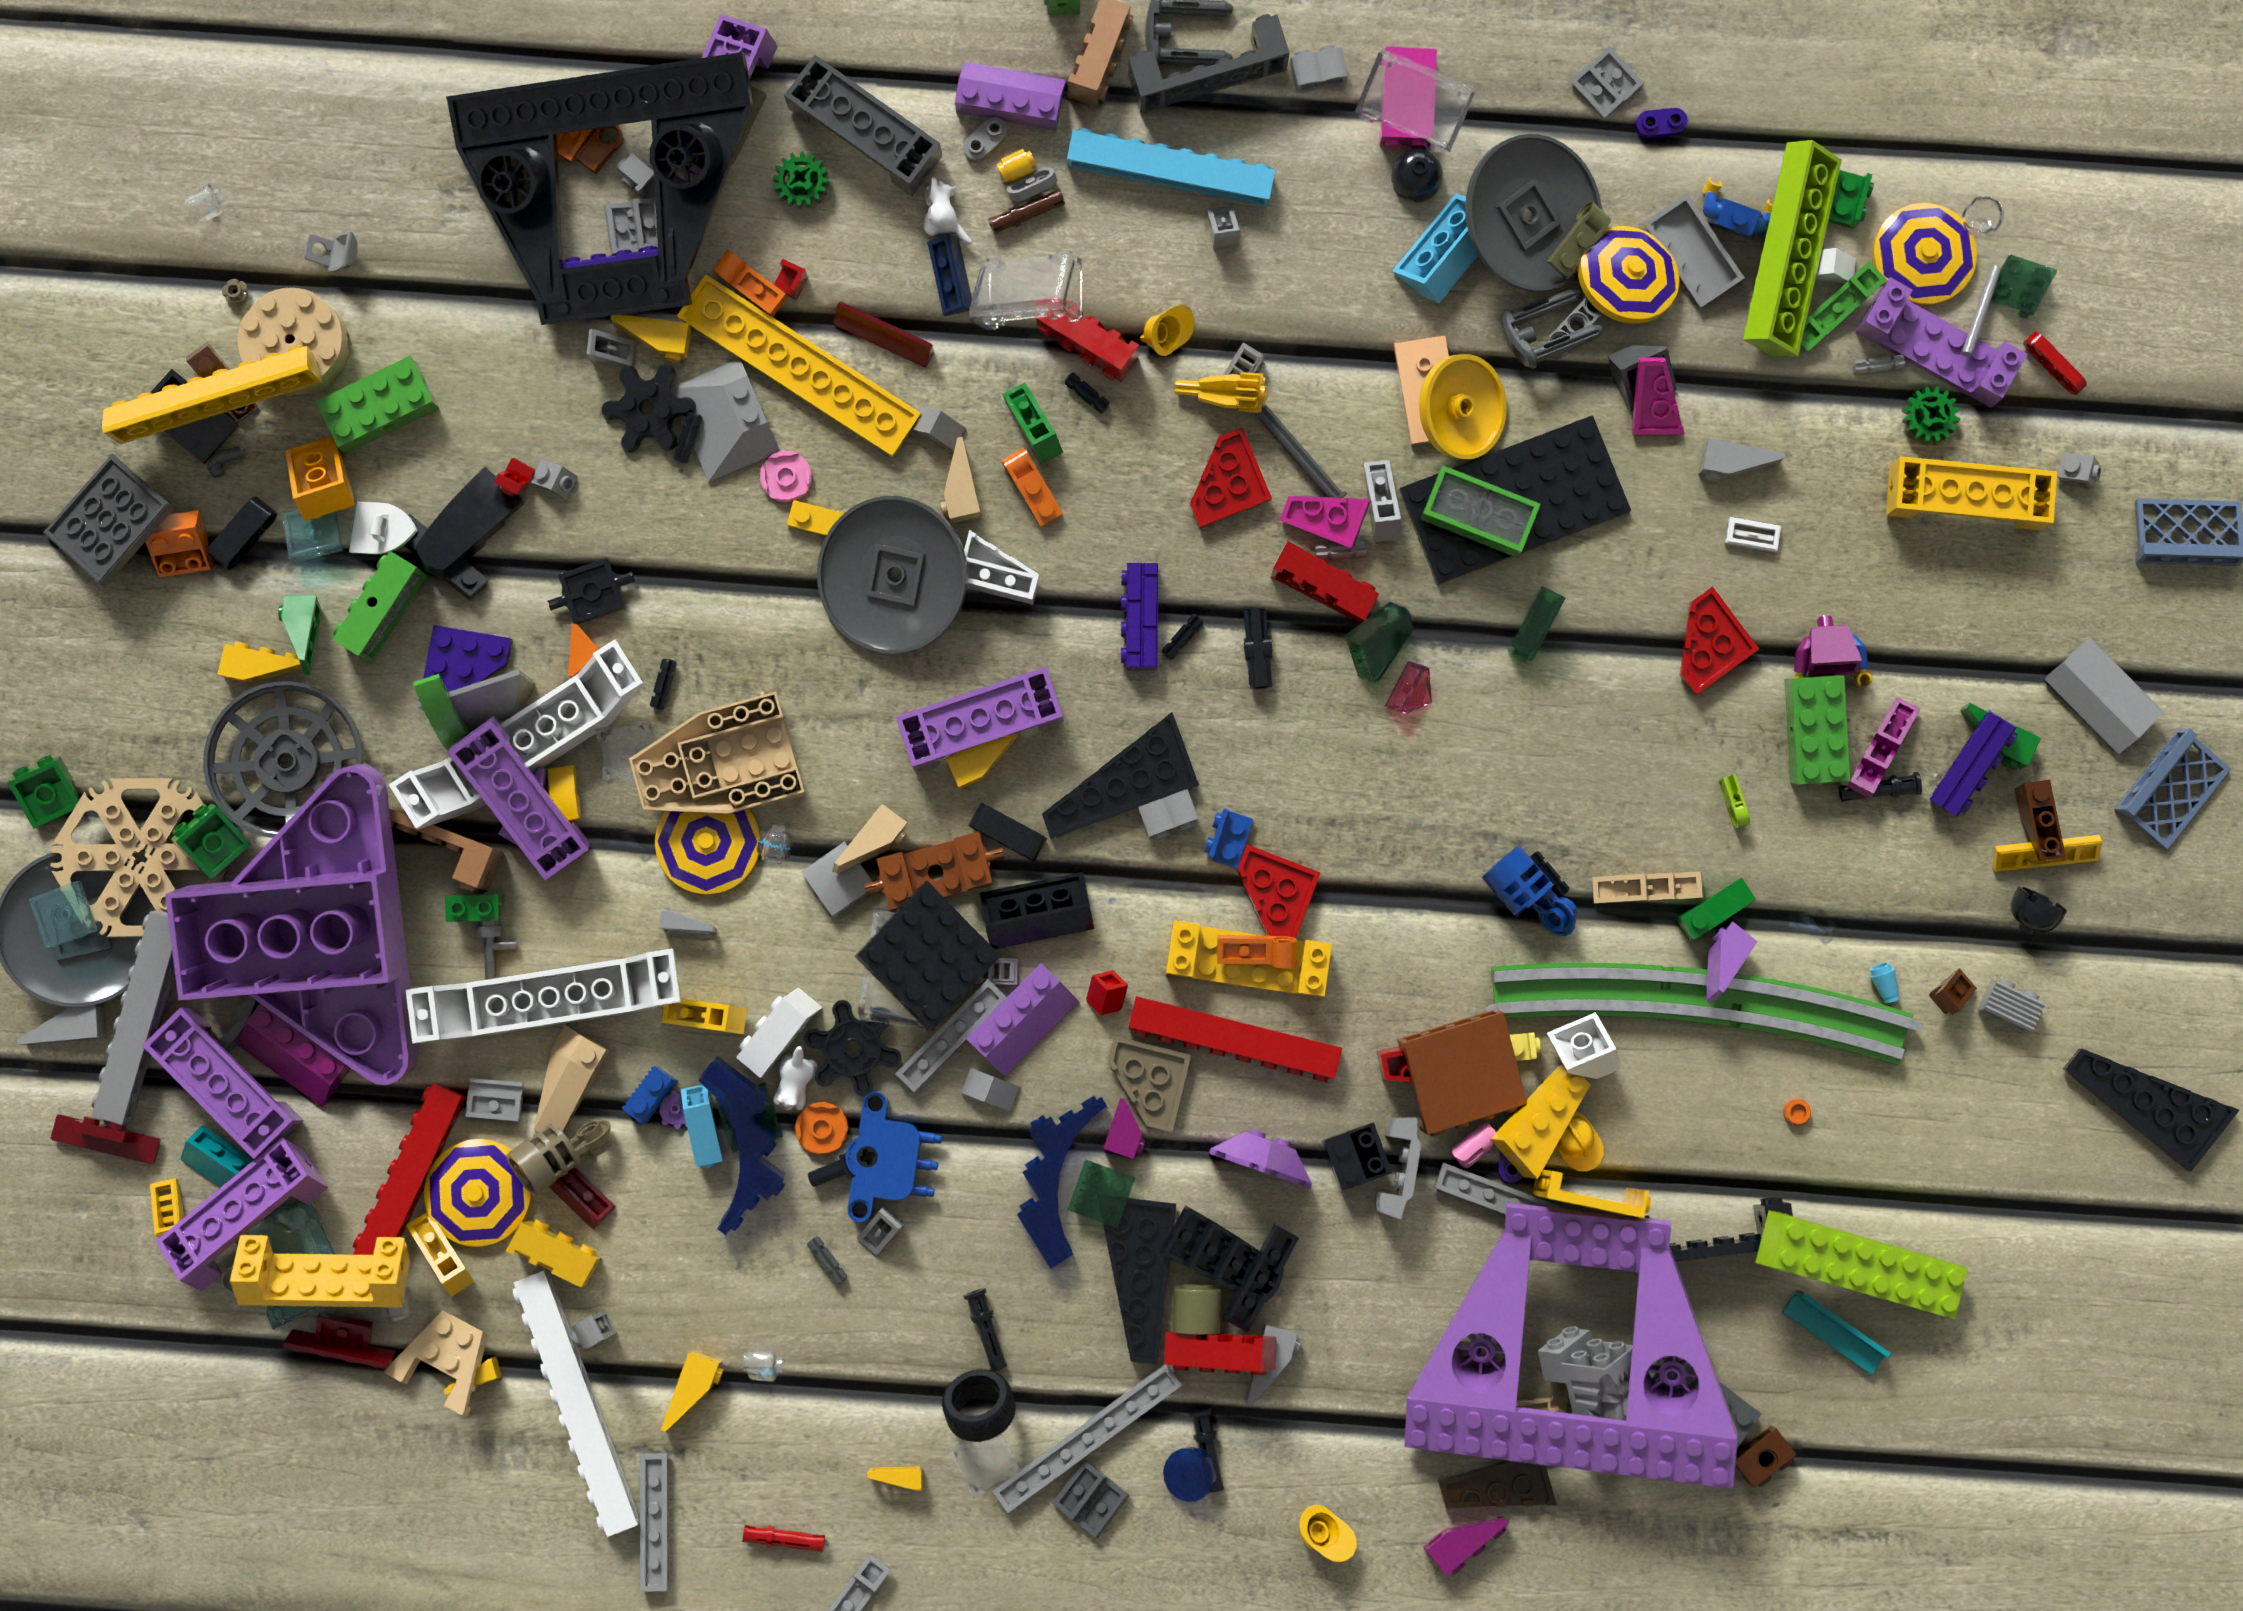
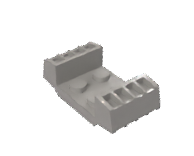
M1390 1118L1385 1136L1405 1139L1406 1142L1405 1146H1400L1398 1161L1402 1162L1401 1172H1396L1394 1188H1398L1397 1195L1376 1191L1375 1209L1397 1219L1402 1218L1406 1202L1413 1197L1422 1144L1417 1138V1118Z

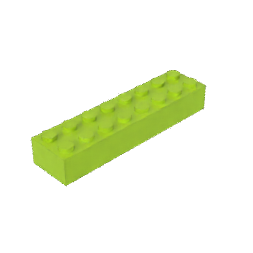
M1813 140L1788 142L1786 144L1748 319L1744 329L1743 340L1772 357L1799 356L1842 161Z
M1768 1211L1755 1262L1951 1319L1956 1318L1968 1269L1966 1266L1774 1211Z

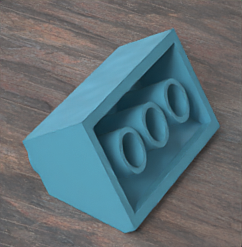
M1459 194L1453 196L1392 271L1421 296L1437 303L1441 302L1478 257L1467 228L1465 213L1466 197Z

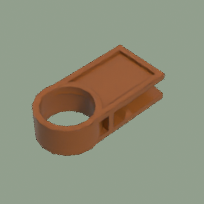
M618 125L598 128L575 155L577 161L596 175L622 145L623 134ZM606 129L617 130L619 137L614 143L605 144L601 141V135Z

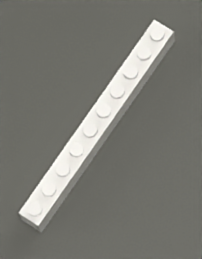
M544 1270L513 1282L515 1288L512 1289L514 1298L518 1304H522L524 1310L522 1314L524 1325L527 1329H531L534 1337L531 1339L532 1347L536 1354L540 1353L543 1362L540 1365L542 1374L545 1379H549L552 1389H550L551 1399L555 1405H559L562 1413L559 1415L561 1426L564 1430H568L571 1438L568 1441L570 1450L579 1459V1475L582 1481H587L590 1489L587 1491L589 1502L592 1507L596 1506L599 1516L596 1519L600 1531H605L606 1536L609 1537L640 1523V1515L578 1347L573 1340L572 1331L549 1270Z

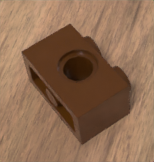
M1769 1426L1736 1452L1735 1467L1749 1485L1754 1488L1757 1485L1762 1487L1772 1479V1473L1778 1469L1780 1471L1791 1465L1793 1462L1792 1458L1797 1454L1778 1429ZM1763 1452H1768L1770 1455V1460L1766 1465H1760L1759 1456Z

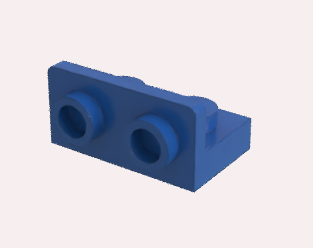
M1226 808L1223 809L1222 814L1217 812L1212 826L1217 829L1214 839L1208 838L1204 851L1209 853L1207 860L1237 869L1253 818L1231 812Z

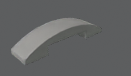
M869 1553L827 1611H861L891 1569Z

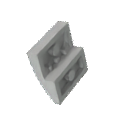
M1610 46L1591 64L1588 63L1570 81L1604 118L1612 114L1644 85L1642 80Z
M655 198L632 199V202L605 204L611 256L616 255V252L620 250H631L632 253L641 252L642 248L646 246H656L658 249Z
M845 842L801 872L833 918L866 896L867 889H865L864 884L873 882L861 864L838 874L832 871L835 861L848 847Z

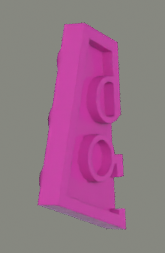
M1638 358L1631 430L1633 435L1685 434L1665 358Z
M1288 496L1280 521L1353 548L1371 499Z

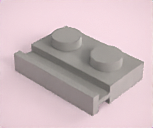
M469 1078L470 1086L465 1117L509 1121L521 1120L524 1083Z

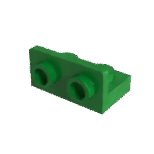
M1839 170L1828 222L1854 229L1859 222L1864 221L1867 213V207L1864 206L1865 200L1870 198L1874 183L1871 182V173H1867L1863 177Z
M504 894L445 895V920L447 922L498 921L500 919L499 905L505 904Z

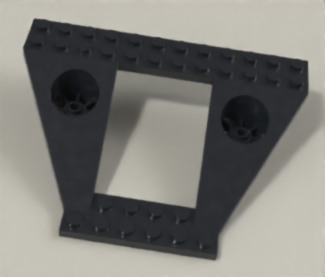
M745 52L446 96L456 149L473 179L481 199L490 211L537 300L541 325L692 305L688 276L753 108ZM651 120L652 144L650 147V164L654 172L658 255L563 268L557 134ZM683 131L694 135L690 143H685ZM678 136L679 144L675 146L672 143L674 139ZM698 140L701 142L704 152L698 153L694 147ZM698 155H705L704 167L697 163ZM510 157L520 161L516 168L511 167ZM503 164H504V166H505V170H504V171L501 170ZM524 166L527 168L530 177L525 178L521 172ZM694 167L701 173L691 181L689 169ZM679 168L683 169L685 180L675 174ZM525 180H530V191L524 188ZM519 192L527 197L520 205H518L516 194ZM506 193L510 194L511 203L504 199Z

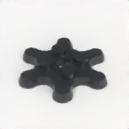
M663 364L660 366L655 377L651 380L642 379L638 371L632 366L624 367L619 373V378L625 386V394L618 401H606L601 409L602 415L608 420L621 419L625 423L626 432L621 439V446L626 452L637 451L641 441L649 436L654 437L662 449L666 451L673 450L678 444V439L672 431V422L678 416H687L688 412H694L696 409L694 400L690 397L677 398L672 394L671 384L676 378V370L672 365ZM644 401H651L653 403V411L648 415L642 413Z
M839 1000L832 1008V1013L835 1017L833 1028L829 1031L810 1029L804 1036L805 1044L808 1047L819 1049L825 1055L824 1065L815 1073V1081L818 1085L827 1087L837 1077L846 1076L852 1080L856 1094L867 1096L873 1090V1083L870 1077L872 1069L878 1065L893 1068L898 1066L901 1061L900 1052L895 1048L885 1047L880 1040L881 1032L890 1024V1015L885 1010H877L869 1019L858 1020L853 1016L850 1003L845 1000ZM850 1041L858 1042L861 1046L859 1054L855 1056L848 1055L845 1051L847 1043Z

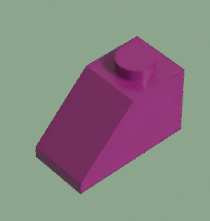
M1120 1098L1103 1149L1134 1159L1135 1154L1141 1155L1145 1140L1141 1139L1142 1132L1126 1100Z

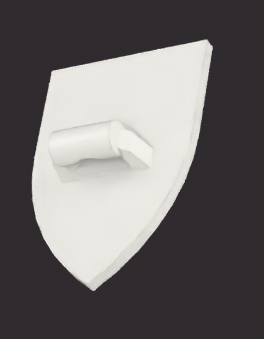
M357 502L349 553L376 555L395 551L416 534L417 528L411 518L396 506L387 503Z

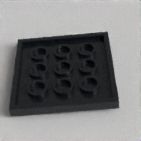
M925 881L854 957L930 1032L1001 955L928 881Z

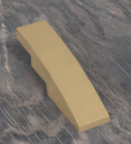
M1701 871L1592 877L1594 904L1704 898Z

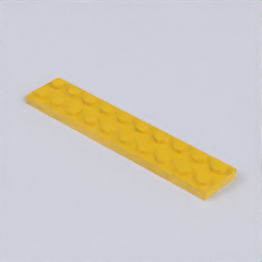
M706 274L691 294L692 305L683 306L677 315V318L683 323H689L690 327L892 458L904 443L921 415L919 411Z

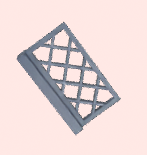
M2137 499L2135 501L2138 551L2135 553L2136 563L2240 566L2243 563L2241 501ZM2143 507H2152L2159 515L2151 521L2144 515ZM2170 507H2177L2185 516L2177 522L2166 511ZM2196 508H2203L2211 516L2203 523L2192 512ZM2222 509H2233L2234 520L2231 523L2227 522L2219 514ZM2161 516L2173 526L2166 534L2154 524ZM2187 517L2199 527L2193 534H2190L2180 525ZM2212 518L2216 519L2225 528L2219 535L2206 525ZM2149 528L2161 538L2157 543H2146L2145 532ZM2176 529L2187 540L2183 544L2175 543L2168 535ZM2202 529L2213 541L2210 544H2201L2194 536ZM2228 530L2236 537V545H2228L2220 537Z
M2190 728L2177 729L2115 807V810L2121 816H2127L2163 849H2168L2231 770L2230 767L2196 738L2197 734ZM2192 745L2198 749L2199 761L2188 762L2187 751ZM2206 763H2213L2220 769L2214 778L2207 779ZM2199 764V780H2189L2188 765ZM2175 766H2182L2183 781L2172 782L2171 771ZM2190 783H2201L2202 793L2198 798L2191 799ZM2183 784L2185 799L2174 800L2172 785ZM2160 786H2166L2167 801L2156 802L2155 791ZM2185 803L2186 814L2182 818L2175 819L2174 804ZM2168 804L2169 820L2158 821L2157 805ZM2146 806H2150L2151 821L2144 822L2137 816L2140 810ZM2169 823L2170 834L2165 840L2159 835L2158 824Z

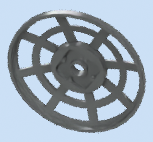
M292 681L272 682L245 691L233 699L221 711L207 736L203 769L211 797L218 808L233 823L259 836L273 838L279 831L263 829L249 823L244 818L256 807L268 814L285 816L286 824L303 806L296 807V792L307 786L316 791L323 784L316 778L319 764L334 762L333 774L337 769L342 768L343 760L356 758V764H363L364 751L361 736L354 720L335 698L308 684ZM285 691L308 693L322 699L326 704L318 715L302 708L288 707ZM274 692L276 708L259 714L249 723L236 714L242 706L251 700ZM335 710L349 726L354 738L355 748L341 750L336 734L326 723ZM289 715L304 717L313 723L302 734L291 730ZM278 717V731L265 737L256 730L263 722ZM230 722L241 731L233 746L231 762L215 763V752L219 737L225 725ZM321 729L329 738L333 751L318 753L312 741ZM249 737L258 744L254 760L240 761L242 748ZM290 754L293 757V764L291 767L284 769L280 764V760L284 755ZM255 771L262 782L261 786L253 794L245 785L241 772ZM232 773L236 787L247 800L236 811L228 805L222 796L216 780V774ZM271 790L285 793V808L272 807L261 801Z

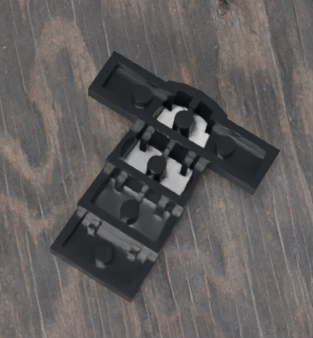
M486 467L459 491L428 529L409 514L408 516L415 524L417 532L404 544L407 549L415 554L417 561L427 573L447 581L469 601L488 585V579L466 560L486 545V541L505 526V520L524 504V499L519 495L514 494V496L502 492L499 489L500 486L494 483L496 476Z
M1185 1205L1160 1253L1219 1284L1237 1291L1223 1319L1249 1332L1264 1302L1266 1303L1278 1290L1283 1278V1267L1299 1237L1274 1224L1261 1249L1258 1250L1232 1232Z

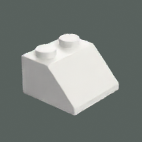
M1596 1012L1547 1033L1566 1071L1570 1074L1598 1079L1622 1069L1617 1049Z

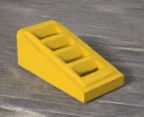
M176 1178L150 1184L154 1234L159 1238L173 1227H166V1224L174 1223L176 1225L185 1217L178 1179ZM171 1190V1194L163 1196L159 1194V1192ZM172 1201L171 1205H161L163 1202ZM173 1212V1216L164 1217L163 1215L164 1213Z
M496 1357L481 1363L480 1368L476 1370L473 1385L478 1386L501 1378L502 1373ZM457 1380L444 1389L445 1395H450Z
M921 1466L872 1467L867 1472V1478L915 1491H922L923 1467Z

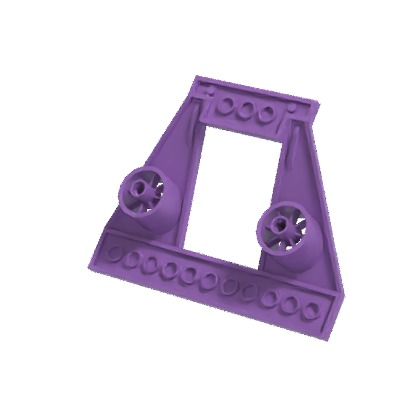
M1507 1203L1505 1230L1408 1393L1404 1447L1733 1489L1738 1434L1670 1249L1672 1221ZM1530 1260L1639 1272L1626 1420L1517 1407ZM1468 1337L1471 1342H1462L1461 1339ZM1497 1341L1501 1346H1495L1494 1343ZM1460 1349L1468 1350L1469 1354L1464 1357ZM1495 1353L1505 1354V1358L1499 1362L1494 1355ZM1473 1359L1476 1362H1479L1480 1364H1474L1471 1362V1360ZM1659 1360L1662 1364L1654 1365L1652 1363ZM1489 1361L1493 1364L1489 1366H1483V1363H1487ZM1689 1363L1694 1369H1688L1685 1366ZM1649 1372L1659 1373V1377L1653 1380ZM1686 1376L1697 1377L1692 1384L1685 1380ZM1664 1382L1666 1385H1670V1388L1661 1386L1660 1384ZM1680 1384L1684 1387L1673 1389V1386H1677Z

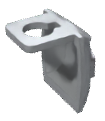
M350 231L338 234L334 237L333 241L314 234L309 235L304 258L327 266V271L329 272L350 268L357 256V240L353 232ZM315 243L323 244L325 249L330 251L329 256H315L312 251L313 245Z

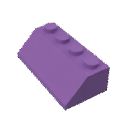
M965 62L959 77L955 109L958 113L985 118L999 117L1007 122L1057 130L1066 80Z
M1040 963L966 1039L998 1071L1006 1076L1079 1000Z

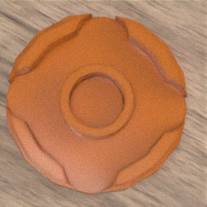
M827 1102L812 1103L804 1108L797 1117L795 1125L796 1137L799 1143L810 1153L818 1155L830 1154L839 1149L846 1141L849 1131L848 1120L843 1111L834 1104Z

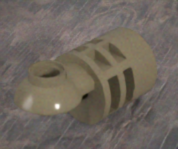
M606 1120L586 1123L579 1128L573 1139L569 1141L559 1128H554L550 1123L544 1130L537 1132L531 1139L524 1141L507 1153L506 1158L520 1182L532 1195L537 1196L555 1183L558 1178L565 1176L572 1168L579 1166L581 1163L580 1158L586 1153L590 1157L604 1153L610 1147L608 1138L611 1125Z

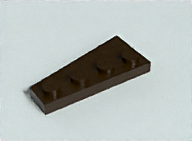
M1504 1461L1438 1480L1446 1508L1557 1505L1546 1465Z

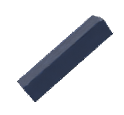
M946 234L927 242L943 316L973 310V300L958 236Z

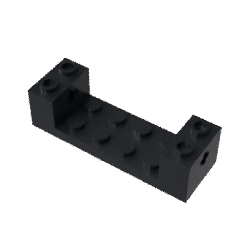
M1776 1197L1760 1199L1761 1204L1753 1205L1757 1234L1754 1232L1739 1234V1239L1735 1240L1734 1237L1728 1236L1713 1237L1712 1243H1707V1240L1702 1241V1239L1686 1241V1246L1682 1247L1681 1244L1670 1243L1675 1262L1757 1252L1761 1243L1768 1211L1793 1216L1791 1203L1783 1202L1782 1198Z

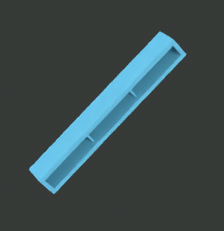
M1087 128L1073 129L1067 155V167L1264 207L1269 205L1275 170L1271 169L1268 165L1256 164L1253 166L1245 164V161L1240 159H1230L1228 161L1220 159L1215 154L1208 153L1205 156L1195 154L1193 150L1182 148L1179 151L1170 149L1168 145L1156 143L1154 146L1144 144L1143 140L1136 138L1124 140L1111 133L1099 135L1094 134V131Z

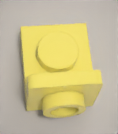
M1534 1032L1510 1035L1516 1061L1537 1059V1054L1540 1053L1541 1049L1540 1040L1535 1038Z

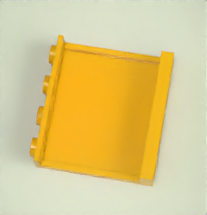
M1542 1170L1538 1179L1534 1180L1532 1191L1534 1196L1644 1218L1645 1213H1649L1652 1198L1648 1197L1649 1191L1626 1188L1624 1203L1560 1190L1563 1175L1560 1172Z

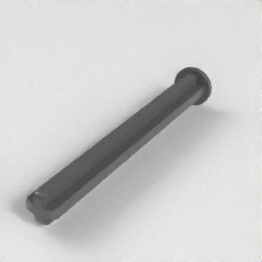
M1265 403L1264 407H1262V412L1254 413L1326 497L1344 498L1347 495L1346 491L1342 492Z

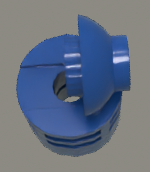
M1520 845L1510 851L1481 877L1515 917L1532 905L1538 912L1544 927L1551 933L1558 936H1567L1575 929L1576 906L1567 898L1559 899L1551 890L1554 886L1552 881Z

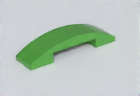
M1870 261L1807 317L1801 346L1807 352L1887 281Z
M437 674L415 681L413 685L434 732L448 751L450 746L469 734L470 731L467 725H463L449 699V693L442 678Z

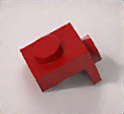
M511 458L506 470L497 474L494 483L500 486L499 489L508 495L514 496V494L524 493L535 473V468L516 458Z

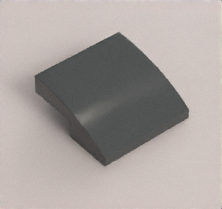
M1084 1460L1052 1504L1071 1520L1077 1522L1093 1537L1098 1538L1130 1494L1092 1464Z

